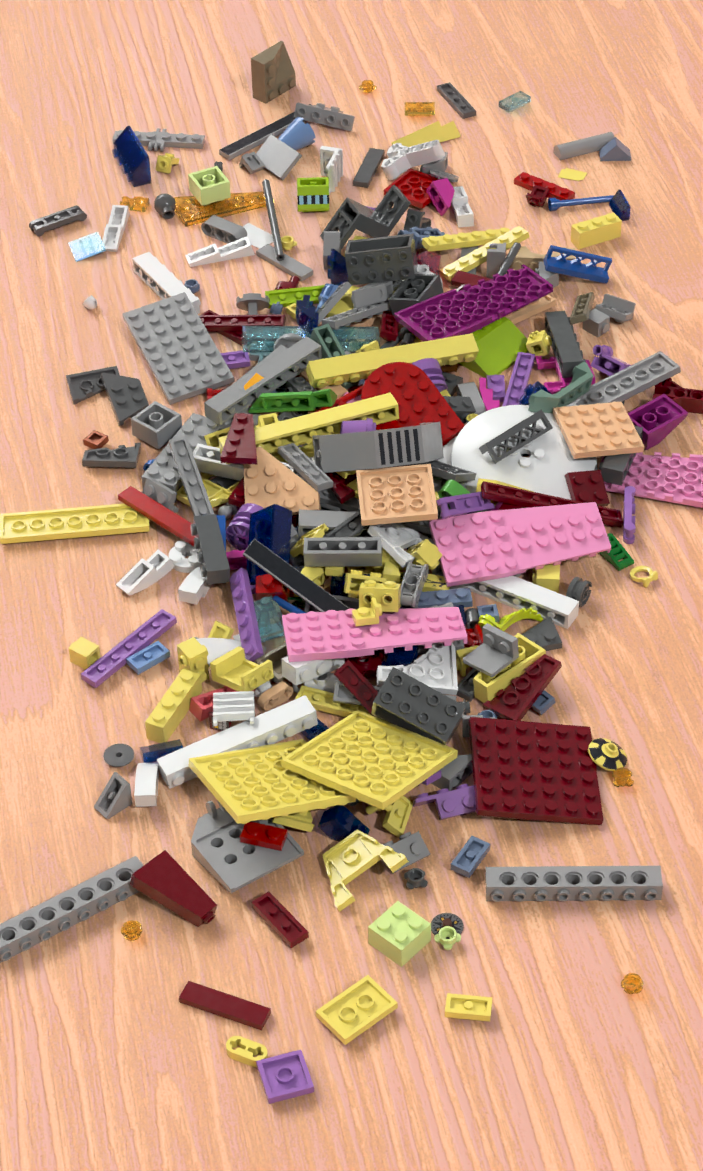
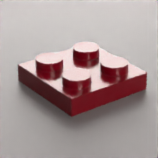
M600 470L568 472L565 475L571 500L583 503L596 502L597 506L602 507L610 504Z

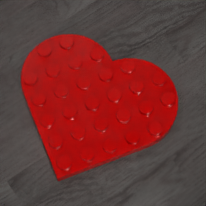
M392 362L382 365L368 376L361 392L362 400L391 393L398 403L399 419L376 425V428L379 430L420 425L419 423L440 422L442 444L444 445L458 436L465 426L426 373L413 364Z

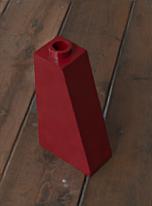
M166 850L132 874L130 885L193 925L199 927L203 923H210L215 918L217 904Z

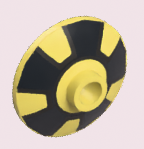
M597 738L589 744L588 753L599 767L608 771H620L626 766V753L617 743L609 739Z

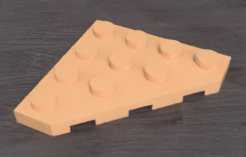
M256 447L258 465L243 464L245 504L253 503L266 509L272 517L298 515L299 509L320 510L319 492L262 447Z

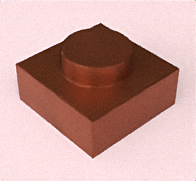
M93 430L83 439L84 445L92 449L102 448L109 441L108 435Z

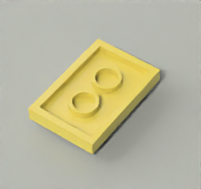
M367 975L316 1010V1017L346 1045L396 1010L398 1002Z

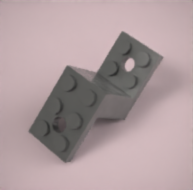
M394 185L391 186L375 210L347 197L324 231H340L341 249L352 236L355 229L374 238L385 237L390 234L411 203L399 188ZM323 231V232L321 233V235H320V237L323 239V241H324V231Z

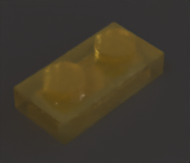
M405 102V116L435 115V102Z

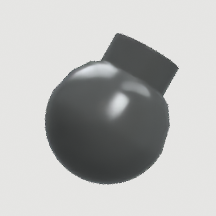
M160 194L154 201V208L164 219H171L175 215V199L169 194Z

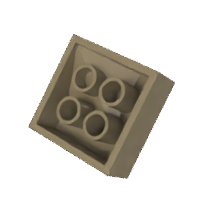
M283 41L276 43L251 58L253 98L266 104L296 86L295 70Z

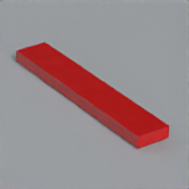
M132 486L118 494L119 501L194 547L195 535H191V522Z

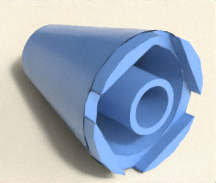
M296 117L278 139L294 150H299L315 143L313 139L316 137L311 126L308 123L305 124L302 117Z

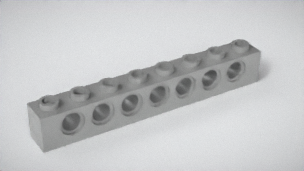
M134 856L1 923L0 963L9 960L23 951L29 950L38 943L46 941L50 937L68 930L75 924L85 921L89 917L105 911L112 905L140 892L130 885L132 874L144 866L137 856Z
M661 866L486 867L485 873L486 901L661 900L662 898Z

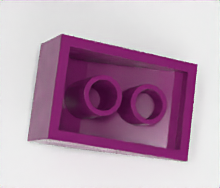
M662 394L629 412L628 415L634 426L643 428L642 442L645 446L644 449L648 450L659 444L688 416V412L667 395Z

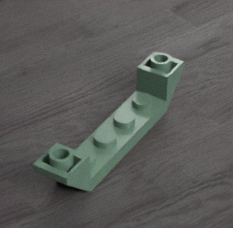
M582 362L575 366L572 371L573 378L571 383L556 394L552 395L542 389L535 394L533 393L529 398L530 405L528 411L538 412L542 409L544 413H553V408L567 406L590 390L594 376L588 364Z

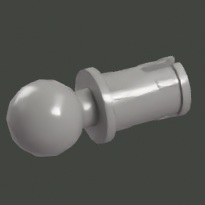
M227 502L225 506L218 509V515H225L226 520H228L237 513L238 508Z

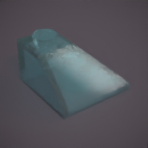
M270 596L254 601L261 643L284 636L282 612L275 599Z

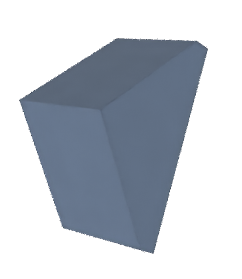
M616 137L599 150L600 161H631L630 149Z

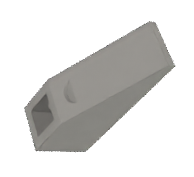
M393 282L369 283L352 291L351 301L353 307L359 308L389 300L394 293Z

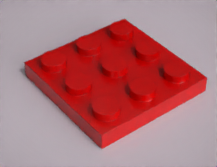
M410 168L384 189V196L391 186L394 185L410 201V205L423 209L432 202L426 192L432 181L440 179Z

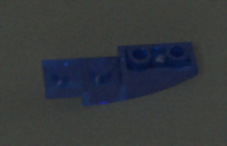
M304 295L303 300H296V322L303 330L312 334L313 329L318 327L319 312H316L313 301H310V295Z

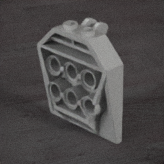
M213 801L206 802L208 813L198 818L191 839L193 857L230 893L304 855V850L289 833L282 851L240 842V835L245 824H237L219 801L220 808L216 809ZM273 817L267 820L251 821L285 829L280 824L272 823Z

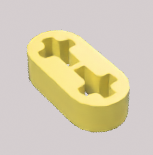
M233 1036L226 1042L227 1055L233 1060L257 1068L256 1061L268 1058L267 1048L255 1041L241 1036Z

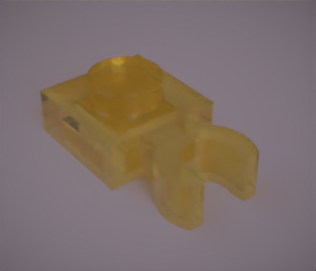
M124 196L122 201H120V205L128 206L131 211L145 212L150 204L149 198L134 196L133 199Z

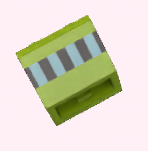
M329 177L297 178L298 212L329 211Z

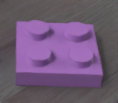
M302 1050L256 1061L269 1104L314 1092V1085Z

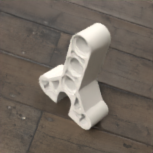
M439 140L411 147L395 143L388 149V159L383 160L381 167L387 179L393 180L412 167L442 159L445 156V152Z

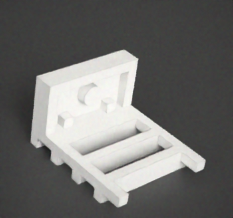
M321 146V176L329 177V195L331 192H335V187L338 186V182L341 180L340 177H343V149Z
M254 691L213 693V726H217V722L250 720V725L254 724Z

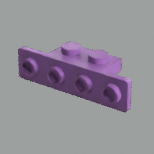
M468 784L459 785L456 787V790L449 791L448 788L436 791L435 795L429 796L428 793L417 795L413 801V807L435 802L440 820L477 812L474 786H469Z

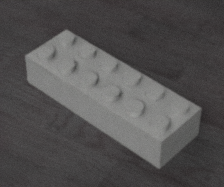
M193 413L172 439L187 436L193 453L198 443L207 445L204 438L205 435L225 429V423L219 426L209 418ZM169 443L141 476L142 489L144 488L146 478L149 477L154 478L175 492L183 486Z

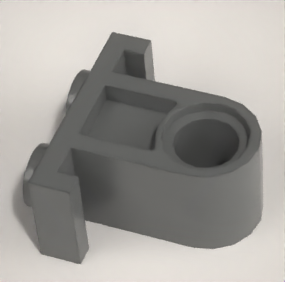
M408 208L404 230L409 232L410 228L415 226L418 228L431 227V219L423 217L425 215L423 211Z

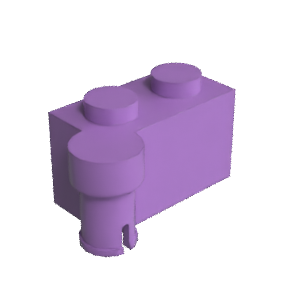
M595 345L593 347V354L599 357H594L590 365L591 367L611 376L631 366L614 357L613 349L610 346Z

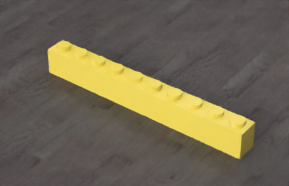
M471 333L308 361L306 373L310 386L313 388H324L328 385H341L345 382H357L367 379L374 370L392 362L412 364L421 359L434 358L438 360L440 367L448 364L455 365L459 362H472L476 359L479 349L474 335Z
M391 393L257 427L254 428L256 447H262L268 453L278 451V447L294 443L298 446L313 442L312 436L340 434L342 421L372 418L376 425L399 419L398 403ZM227 436L218 438L220 453H222Z

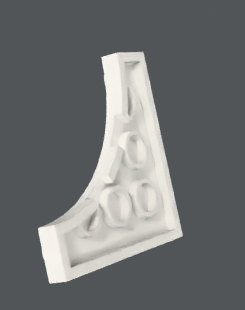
M455 641L451 643V646H444L440 642L433 643L432 648L426 654L414 660L410 665L378 666L377 686L380 687L383 686L394 667L442 694L457 695L458 692Z

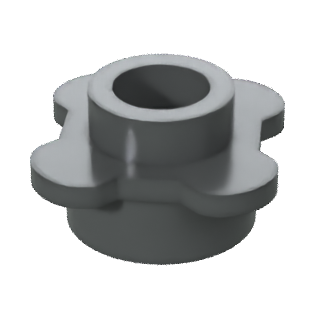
M419 868L410 869L404 874V878L407 879L406 887L408 889L425 888L428 884L425 880V872Z

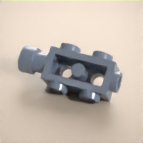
M415 226L410 228L409 232L407 230H400L398 232V235L414 233L416 249L425 248L422 245V238L445 235L438 228L432 227L418 228Z

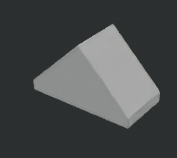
M114 772L94 808L106 819H110L132 804L130 784L117 772Z

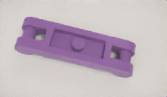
M627 486L624 490L623 541L626 544H632L635 540V516H632V514L635 515L634 496L636 489L633 486Z
M482 492L444 497L436 500L437 505L440 506L442 511L440 513L442 519L495 509L494 503H491V500L482 497Z

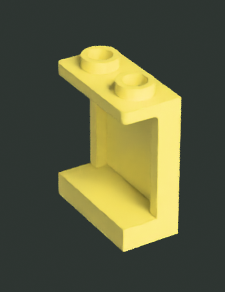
M239 646L210 662L212 680L239 692L252 691L274 678L271 660H267L260 665L245 659L244 648Z

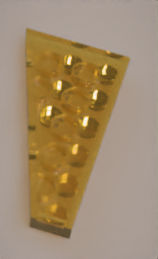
M264 191L231 193V198L203 206L194 196L173 197L176 202L175 212L185 227L203 223L214 215L223 218L266 207Z

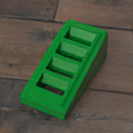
M612 533L607 534L612 550L609 553L607 551L599 553L618 571L634 564V560Z

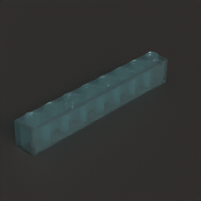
M242 326L243 352H273L274 343L280 336L294 333L303 338L306 336L310 338L313 329L319 326ZM340 327V329L332 330L344 351L355 353L363 345L369 344L374 340L378 341L380 346L378 327Z

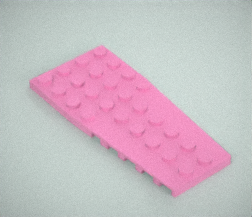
M643 452L636 453L622 486L604 482L606 491L624 494L625 487L633 486L636 489L635 496L703 508V455L690 454L689 458L680 457L679 453H672V457L661 456L662 452H654V456L643 455ZM602 456V458H601V462H603V463H604V456Z
M596 502L485 511L453 516L446 519L429 520V528L434 545L442 553L439 561L447 587L505 578L526 573L527 569L535 568V570L542 569L544 565L553 563L555 566L561 564V561L569 559L576 561L582 556L589 555V557H593L598 552L607 551L609 553L611 550V544Z
M459 607L399 609V612H382V616H379V624L357 627L352 618V610L356 609L352 608L345 611H310L302 614L289 613L282 615L289 662L374 655V650L384 649V653H393V648L404 647L405 651L413 650V645H424L426 649L432 648V644L438 642L443 643L444 646H451V643L455 640H463V643L467 644V633Z

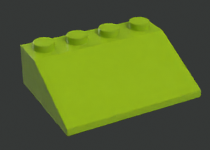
M502 317L484 326L482 329L472 332L479 349L477 357L472 362H459L458 364L486 379L487 375H499L515 364L518 352L529 353L526 348L528 339L508 318Z

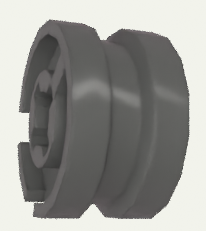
M575 577L567 589L566 596L579 601V607H583L590 597L592 590H589V587H592V583L587 580L583 581L580 577Z

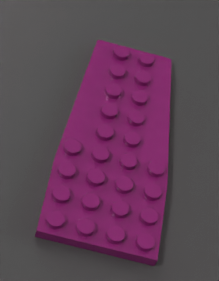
M523 264L521 269H509L507 274L503 276L495 274L493 279L485 282L484 279L478 280V284L471 287L470 284L463 286L461 291L457 292L456 289L424 300L394 313V318L423 342L470 334L552 293L553 285Z

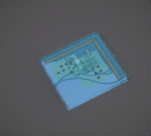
M98 231L68 242L76 262L106 251Z

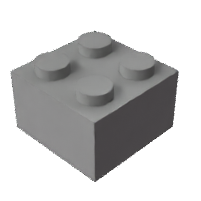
M154 401L131 418L132 435L160 449L182 427L181 414Z

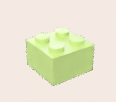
M218 166L188 174L189 190L202 206L231 198L230 181Z
M399 901L394 903L368 926V944L401 967L431 941V923Z

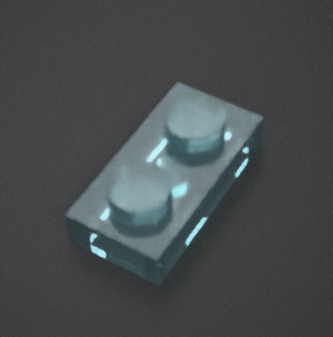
M519 91L499 101V107L507 112H512L531 102V96Z

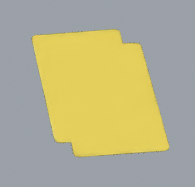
M566 168L560 171L558 177L580 181L585 178L587 172Z

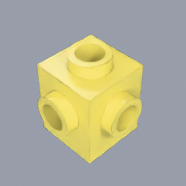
M545 330L532 332L526 342L527 350L529 353L535 354V356L548 355L552 345L551 337L547 336Z

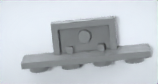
M298 102L296 103L294 113L295 118L302 117L306 121L347 131H352L355 119L352 115L344 114V111H340L338 107L331 106V108H327L322 103L311 106Z

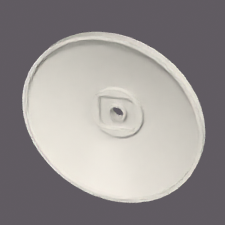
M529 405L502 406L476 416L458 434L451 454L452 466L476 473L475 480L462 483L466 485V489L470 493L476 492L478 478L497 480L533 492L571 500L565 475L568 472L597 470L596 457L573 458L552 413H544L553 427L551 430L496 464L488 451L482 454L479 450L481 446L536 413L528 411ZM539 419L536 422V428L544 430L546 427L542 420ZM523 429L522 437L529 439L531 431ZM510 437L508 445L516 447L517 439ZM498 446L493 448L496 455L500 457L503 453V448ZM521 454H528L530 457H522Z

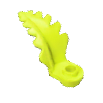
M522 608L519 611L503 616L498 623L495 622V618L491 615H480L478 625L482 628L488 623L505 631L519 620L528 618L542 622L543 618L541 614H537V610Z

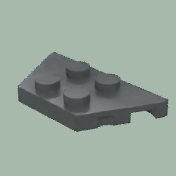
M101 373L103 385L119 426L123 425L126 419L134 417L149 406L139 379Z

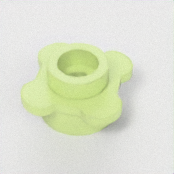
M445 926L440 929L439 934L435 935L434 940L437 943H441L445 950H451L456 942L461 941V935L456 933L453 927Z

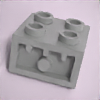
M487 623L482 627L483 643L463 658V663L490 677H494L519 657L518 638Z

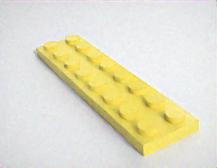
M126 504L0 514L1 544L150 531L149 519Z

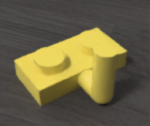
M402 796L386 807L384 810L387 813L382 826L396 837L402 836L413 807V802ZM372 805L366 807V812L369 815L379 810Z

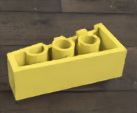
M517 633L514 637L518 638L519 657L494 677H490L480 671L473 678L475 698L483 703L488 700L491 701L496 697L497 692L501 689H506L514 678L523 675L526 672L525 669L542 655L546 654V650Z

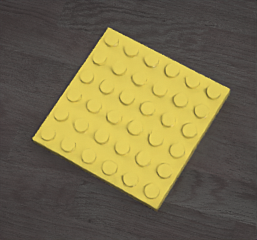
M357 710L282 758L281 767L354 797L359 801L368 803L375 808L384 810L456 759L458 750Z
M304 739L189 758V767L237 824H247L250 821L267 820L271 817L288 816L298 812L306 813L309 810L326 809L330 806H343L356 802L354 797L281 767V759L306 744L307 742Z

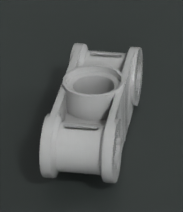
M408 562L401 584V605L412 608L418 607L419 598L428 577V564L422 566Z

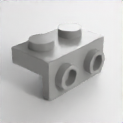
M605 294L603 302L596 305L595 309L615 318L614 321L624 323L633 318L636 303Z
M152 477L146 478L142 493L174 513L178 512L179 508L174 506L177 493Z
M419 831L411 834V832L403 834L399 837L400 841L393 843L391 840L383 844L384 846L391 847L399 854L402 853L409 861L397 871L430 855Z

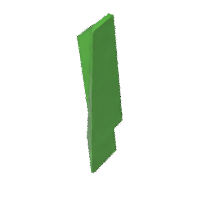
M331 389L315 392L261 393L250 407L249 413L313 411L315 407L333 406L337 395Z

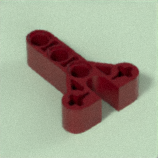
M671 377L655 385L652 400L665 394L688 413L703 414V390L682 388L673 382Z

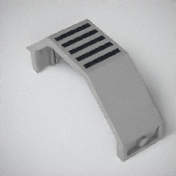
M426 422L419 423L420 425L384 430L314 435L312 437L315 464L324 473L410 465L442 459L444 454L441 423Z

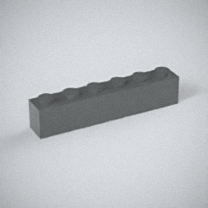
M565 311L545 312V329L547 335L551 337V347L562 378L573 377L572 371L574 367L582 362H586V360L583 359V352L580 350L579 342H577L570 317H567Z

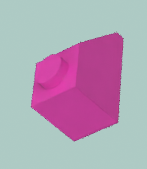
M448 178L432 181L426 190L440 216H444L449 209L455 192Z

